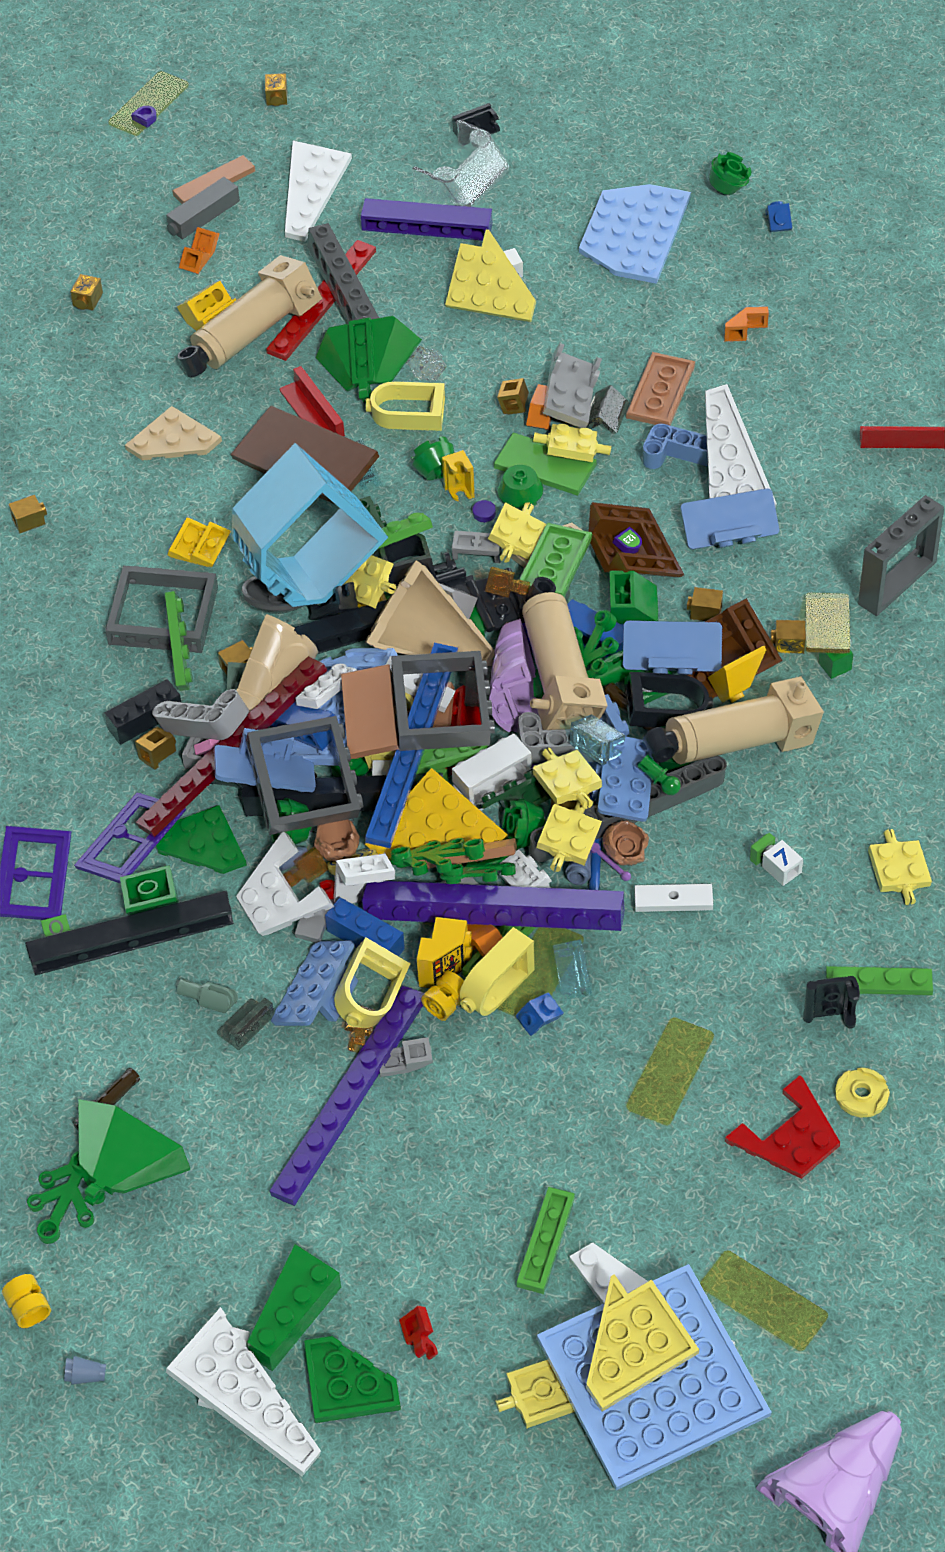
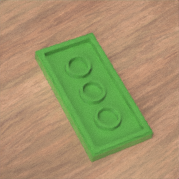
M513 432L494 462V468L505 472L514 465H527L534 469L542 484L578 496L597 465V459L593 458V462L547 455L548 448L546 444L533 442L532 438Z
M547 523L517 583L518 590L528 593L535 578L546 577L554 582L556 586L555 593L565 597L592 540V533Z

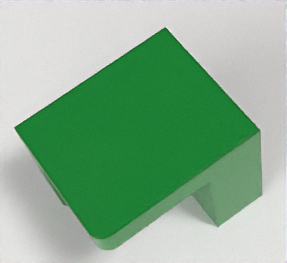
M822 645L819 649L818 663L832 679L852 670L854 654L851 650L842 653L840 649L830 652L826 645Z

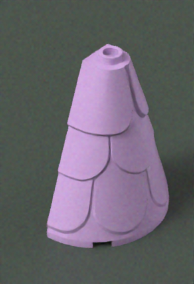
M521 619L505 624L500 630L494 651L495 658L491 673L490 695H488L489 700L492 702V716L494 720L508 732H517L518 720L521 714L533 712L539 716L538 709L530 707L531 699L535 698L533 678L536 677L535 666Z
M880 1411L838 1432L835 1438L805 1452L802 1457L768 1474L758 1484L756 1489L778 1507L786 1500L827 1533L825 1545L832 1551L858 1552L869 1517L874 1512L882 1483L887 1481L902 1433L901 1421L890 1411Z

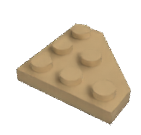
M171 406L125 445V448L141 460H152L153 457L164 456L165 458L184 457L187 454L207 455L222 442V437Z

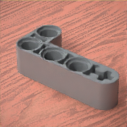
M230 689L222 693L212 706L164 701L154 708L152 714L161 728L172 735L224 740L235 732L249 713V709L235 689Z
M533 712L521 714L518 720L517 737L531 752L532 764H540L547 761L542 752L545 749L548 751V748H551L558 757L578 750L587 762H601L606 735H617L614 730L609 728L542 730L541 719Z

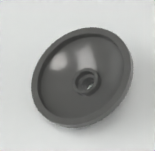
M255 576L248 579L242 586L244 600L259 610L281 614L303 607H292L284 600L285 596L282 593L277 596L273 595L267 589L266 584Z

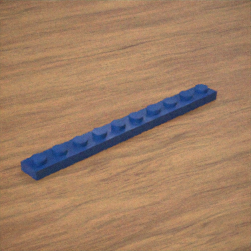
M434 642L430 654L458 652V648ZM451 672L423 673L408 715L409 729L433 727ZM396 750L365 836V843L391 848L424 750Z

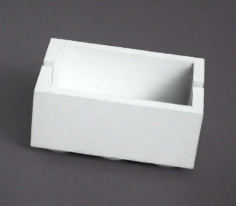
M513 733L453 767V787L475 805L482 801L480 798L482 795L490 791L497 793L503 789L502 785L513 779L517 782L524 778L523 773L530 770L532 766L531 752Z

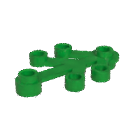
M601 610L596 613L594 617L596 626L585 649L582 642L583 633L577 627H574L585 668L592 664L591 669L586 671L588 678L604 675L608 670V664L600 658L607 654L615 653L619 647V643L614 638L607 637L602 642V646L595 650L603 632L611 631L616 625V617L608 610Z
M456 838L443 845L440 844V841H430L413 850L408 846L395 848L390 852L391 857L389 861L398 868L411 867L415 876L424 875L428 872L426 861L436 865L438 873H446L451 871L453 867L451 859H445L444 857L466 855L469 860H478L484 856L485 847L482 839H472L465 842L463 838Z
M509 856L492 858L482 862L480 860L466 862L464 868L462 863L452 864L453 869L446 873H440V878L446 880L448 884L460 883L461 879L465 877H482L484 882H493L498 880L497 871L499 870L501 875L504 876L515 875L516 864H499Z
M79 1151L72 1155L69 1164L51 1172L44 1171L38 1178L40 1186L44 1189H50L57 1180L70 1176L67 1183L41 1194H33L27 1199L28 1208L33 1212H39L44 1208L45 1204L59 1199L50 1219L41 1221L37 1227L39 1239L45 1244H52L59 1239L61 1234L59 1226L71 1201L78 1213L77 1220L81 1227H90L95 1221L93 1212L88 1210L78 1188L82 1178L87 1187L91 1184L89 1176L78 1167ZM46 1177L52 1178L49 1183L42 1182ZM105 1192L95 1204L104 1202L106 1198ZM34 1200L41 1201L37 1206L31 1205ZM86 1215L91 1217L86 1222L81 1220V1218ZM48 1231L54 1232L51 1236H45V1233Z

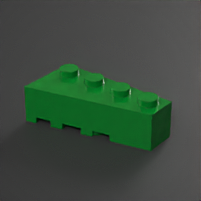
M294 1244L247 1342L249 1351H252L260 1364L271 1371L276 1368L340 1290L339 1272Z

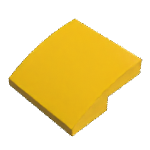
M187 517L167 556L206 567H213L231 531L213 522H209L208 526Z

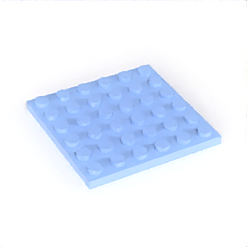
M689 1264L653 1280V1282L699 1348V1354L601 1412L586 1389L604 1304L537 1335V1340L616 1491L768 1418L772 1413Z

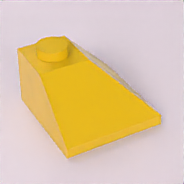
M765 646L731 662L708 677L722 703L729 699L733 703L744 697L743 692L750 688L766 652Z

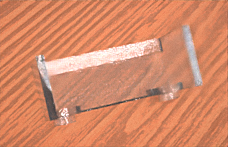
M459 120L457 122L458 147L470 151L472 154L456 170L448 166H442L433 173L414 166L412 168L413 191L415 194L438 204L476 207L508 173L509 161L489 132Z

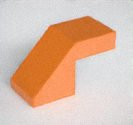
M197 227L192 248L184 247L179 268L199 274L215 252L220 233Z
M746 307L726 322L724 342L747 341L748 328H768V307Z
M537 385L530 402L526 422L527 427L550 430L552 417L543 414L547 390L546 385Z
M467 924V930L472 932L470 945L473 947L472 951L477 948L482 957L503 938L498 929L493 925Z

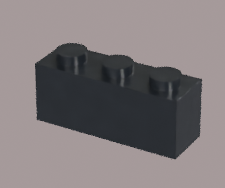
M166 679L104 712L109 732L121 745L159 725L152 714L154 708L164 701L181 702L180 693Z

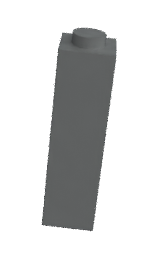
M222 177L166 215L168 231L173 236L177 235L183 240L195 232L197 227L201 228L240 202L238 186L227 178Z

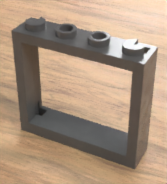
M927 495L923 496L864 549L858 605L877 617L936 564L944 506ZM917 536L916 548L886 574L888 561ZM874 547L877 548V553L872 551Z
M123 565L105 630L108 645L172 650L169 629L119 624L129 584L205 590L195 631L187 630V635L183 636L184 645H188L189 652L202 653L218 590L216 573Z
M481 651L391 656L399 751L490 745V734L495 733L494 720H489V715H492V702L486 698V695H490L489 680H484V675H487V661H482ZM475 671L481 725L409 729L403 675Z
M337 716L247 733L246 745L269 835L358 818L360 809L363 808L361 794L356 793V773L354 770H350V750L348 746L344 747V727L342 723L338 724ZM330 730L349 804L279 817L261 743Z

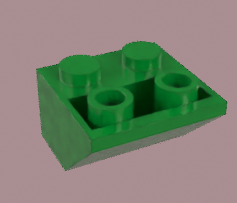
M610 571V612L616 617V622L624 624L626 621H658L657 585L635 571Z

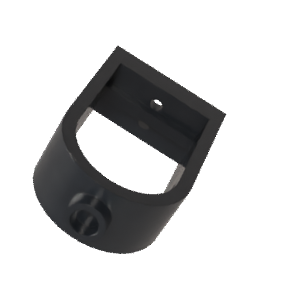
M418 533L379 548L382 559L394 564L389 574L388 582L395 584L396 587L406 577V572L415 561L424 565L432 576L437 579L427 541L423 534ZM409 556H419V557H415V558H411V559H407V560H404V561H400V562L394 563L395 561H397V560H399V559H402V558H405V557H409Z
M630 672L625 684L629 726L657 728L666 726L670 718L713 708V698L709 696L706 687L699 680L690 676ZM643 692L685 695L695 702L698 709L645 708Z

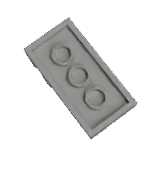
M559 343L551 359L543 414L580 428H586L589 423L593 388L600 374L598 368L602 358L597 357L593 364L562 353L564 344Z

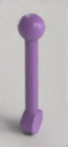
M598 843L593 844L591 853H597L621 875L623 881L631 879V874L628 871H623L603 853Z

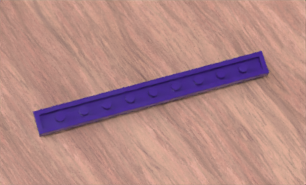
M402 986L396 995L392 1007L379 1021L269 1192L272 1197L293 1206L296 1205L380 1074V1068L383 1064L385 1066L391 1057V1051L398 1046L423 1007L421 997L425 993Z

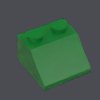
M170 865L120 877L125 910L128 915L179 903Z

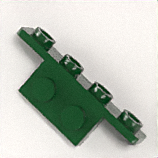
M532 768L523 773L524 778L516 782L513 779L502 785L503 789L497 793L490 791L480 797L482 801L475 805L478 809H485L500 801L505 809L511 807L510 800L518 801L519 799H524L538 806L551 799V797L533 775Z

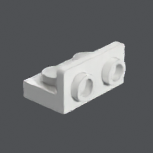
M519 849L514 855L509 856L500 863L516 864L515 875L504 876L501 875L500 870L497 871L509 886L551 888L549 883L552 881L543 869L538 871V865L530 855L525 856Z

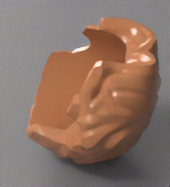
M348 819L318 825L314 847L319 855L326 860L336 862V860L350 858L355 854L360 836L352 821Z
M627 820L612 823L603 836V847L606 850V854L622 866L637 865V863H642L645 860L644 849L648 846V834L642 828L635 825V823Z

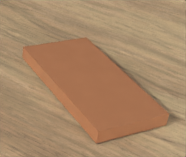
M652 352L626 413V418L654 425L666 424L671 426L694 370L695 361Z
M390 665L341 674L347 746L350 750L351 759L399 750Z

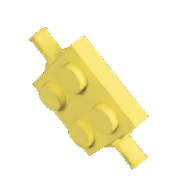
M552 424L551 432L548 435L534 433L533 442L546 444L548 448L547 455L593 462V457L596 453L610 455L611 446L598 444L596 440L597 431H592L589 428L580 429L569 427L566 424Z
M505 503L488 537V540L504 549L500 560L503 561L506 556L505 563L510 561L512 554L529 560L546 526V523L530 516L534 509L532 504L527 509L530 503H525L522 511Z
M371 555L344 585L354 582L357 602L376 608L384 591L393 594L395 591L390 588L396 590V585L388 582L389 574L394 564Z
M548 748V751L545 749L542 755L546 758L547 762L533 767V775L557 805L567 801L578 800L584 809H587V806L590 808L593 801L587 795L594 790L602 788L600 777L578 750L558 757L551 748Z
M578 800L574 810L557 804L553 805L536 848L549 852L554 856L550 868L554 871L557 864L555 872L561 870L564 861H573L585 866L602 823L600 820L583 814L585 809Z
M888 829L884 831L887 843L870 845L868 850L880 892H901L905 904L909 905L910 903L912 905L916 902L913 891L917 888L931 886L932 880L919 840L898 842L894 830L890 829L889 831Z
M548 1360L507 1373L511 1396L495 1401L499 1413L515 1407L521 1414L526 1428L575 1412Z

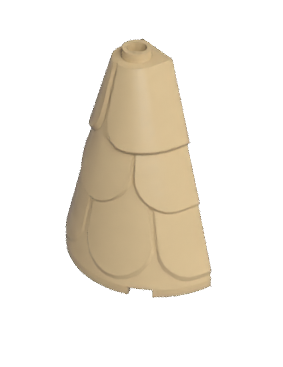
M415 561L406 572V577L398 584L396 590H394L395 592L385 604L370 630L372 632L371 635L367 636L365 643L376 649L386 650L387 648H394L396 653L403 655L430 654L434 642L457 647L458 652L481 651L482 661H487V673H489L493 666V657L495 656L493 648L472 620L466 618L451 596L443 590L428 569L420 562ZM474 670L464 671L475 674Z
M266 614L261 624L238 689L236 690L248 707L249 712L308 656L315 659L318 654L317 647L307 636L298 635L294 631V627Z

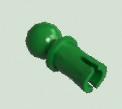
M646 755L637 767L654 781V785L658 781L661 783V789L665 794L673 796L679 792L681 788L679 779L675 776H667L665 773L668 769H663L649 755Z

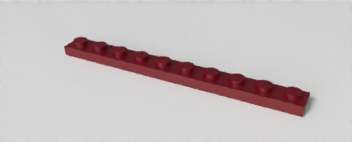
M308 656L247 714L230 737L220 740L215 746L222 745L239 748L244 728L254 730L267 729L296 701V697L307 686L315 683L327 671L324 663ZM215 746L136 821L139 829L156 837L216 779L214 764Z

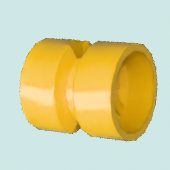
M446 971L437 980L436 986H432L421 997L423 1006L439 1020L446 1021L456 1010V1006L461 1005L460 990L464 980L456 973Z
M20 1275L10 1280L3 1287L2 1295L8 1307H12V1315L19 1327L29 1328L45 1320L50 1315V1305L41 1293V1288L33 1275Z

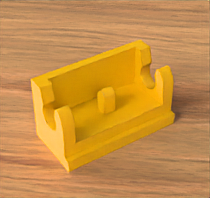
M464 450L442 457L443 488L445 491L448 490L455 501H459L456 495L459 491L464 492L468 499L474 498V468Z

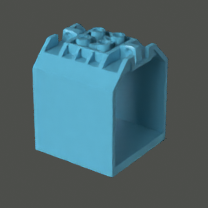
M296 443L232 508V539L238 544V548L244 555L242 560L250 567V572L266 584L267 589L273 595L277 596L282 593L285 596L284 600L292 607L325 603L335 593L336 587L342 586L388 538L357 496ZM321 493L340 508L295 556L276 558L269 552L270 546Z

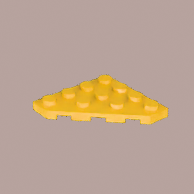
M431 768L409 793L391 848L365 843V845L370 849H375L377 855L386 854L389 859L391 857L390 852L402 846H408L413 850L430 841H440V844L443 845L456 838H463L465 842L472 839H482L484 843L504 840L508 834Z

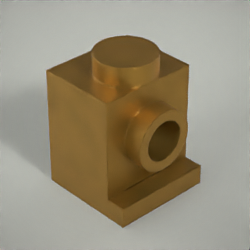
M524 378L502 381L497 398L503 414L510 415L526 411L525 403L529 391Z
M158 726L135 741L139 759L155 770L159 768L158 763L177 751L175 737Z

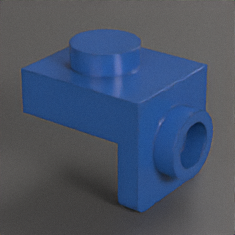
M782 201L770 203L765 210V214L768 215L770 232L792 230L789 203L783 204Z
M548 992L530 1000L516 1014V1018L527 1033L532 1036L542 1026L560 1018L564 1012Z

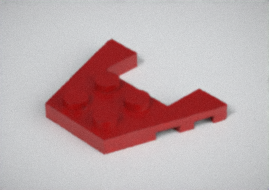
M799 1075L783 1089L782 1093L800 1109L795 1115L765 1140H761L742 1123L725 1137V1142L728 1145L745 1150L746 1153L754 1157L758 1156L770 1162L771 1165L802 1179L840 1147V1140L805 1080Z

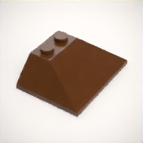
M591 503L588 532L592 533L590 544L604 572L635 571L640 575L682 577L684 575L649 508ZM629 527L642 539L639 551L634 554L624 553L613 544L614 538Z
M747 598L728 607L721 614L705 621L717 622L722 625L721 668L762 646H765L766 652L756 675L782 662L781 657ZM692 671V675H686L699 680L706 687L710 697L715 698L718 696L708 679L715 672Z

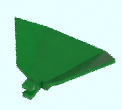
M393 315L371 319L370 317L349 321V324L329 327L322 340L316 359L346 391L359 387V399L363 400V403L366 404V398H370L372 393L370 384L392 382L422 339Z
M78 1099L79 1167L89 1176L91 1182L84 1193L86 1194L84 1201L94 1206L105 1191L111 1195L114 1192L124 1194L190 1170L184 1149L178 1143L117 1106Z

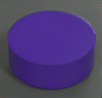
M481 500L474 504L473 517L475 520L485 523L495 518L496 507L491 501Z

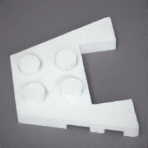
M285 832L280 834L236 896L256 930L262 936L292 925V922L303 917L306 919L314 916L315 912L322 909L326 911L334 907L324 889L319 886L301 901L298 900L279 870L282 864L299 851L290 836Z

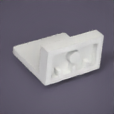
M386 854L336 860L334 903L340 897L350 903L363 902L362 898L367 883L395 879V869Z

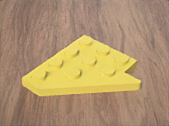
M489 230L485 231L482 247L460 243L445 304L446 307L531 322L536 300Z
M615 1274L610 1277L586 1389L601 1412L699 1354V1348L652 1280L627 1293Z

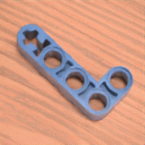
M656 424L651 428L643 445V464L649 469H657L662 466L666 456H671L708 467L707 435L666 424Z

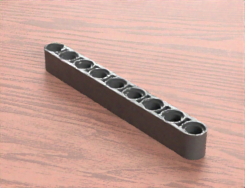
M721 756L701 759L666 774L667 776H675L681 783L679 792L673 796L667 795L662 791L659 781L654 785L652 780L648 817L719 787L724 782L727 767L726 760ZM598 803L585 809L583 813L586 816L602 821L596 839L603 837L605 831L612 823L620 822L621 820H627L632 823L638 822L636 820L600 814L597 811ZM544 826L534 830L530 837L529 855L537 862H544L554 858L549 852L536 848Z

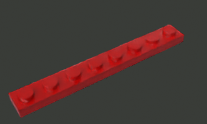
M357 240L345 255L356 275L376 253V246ZM325 279L317 287L322 299L301 316L294 315L267 347V354L286 361L336 300Z

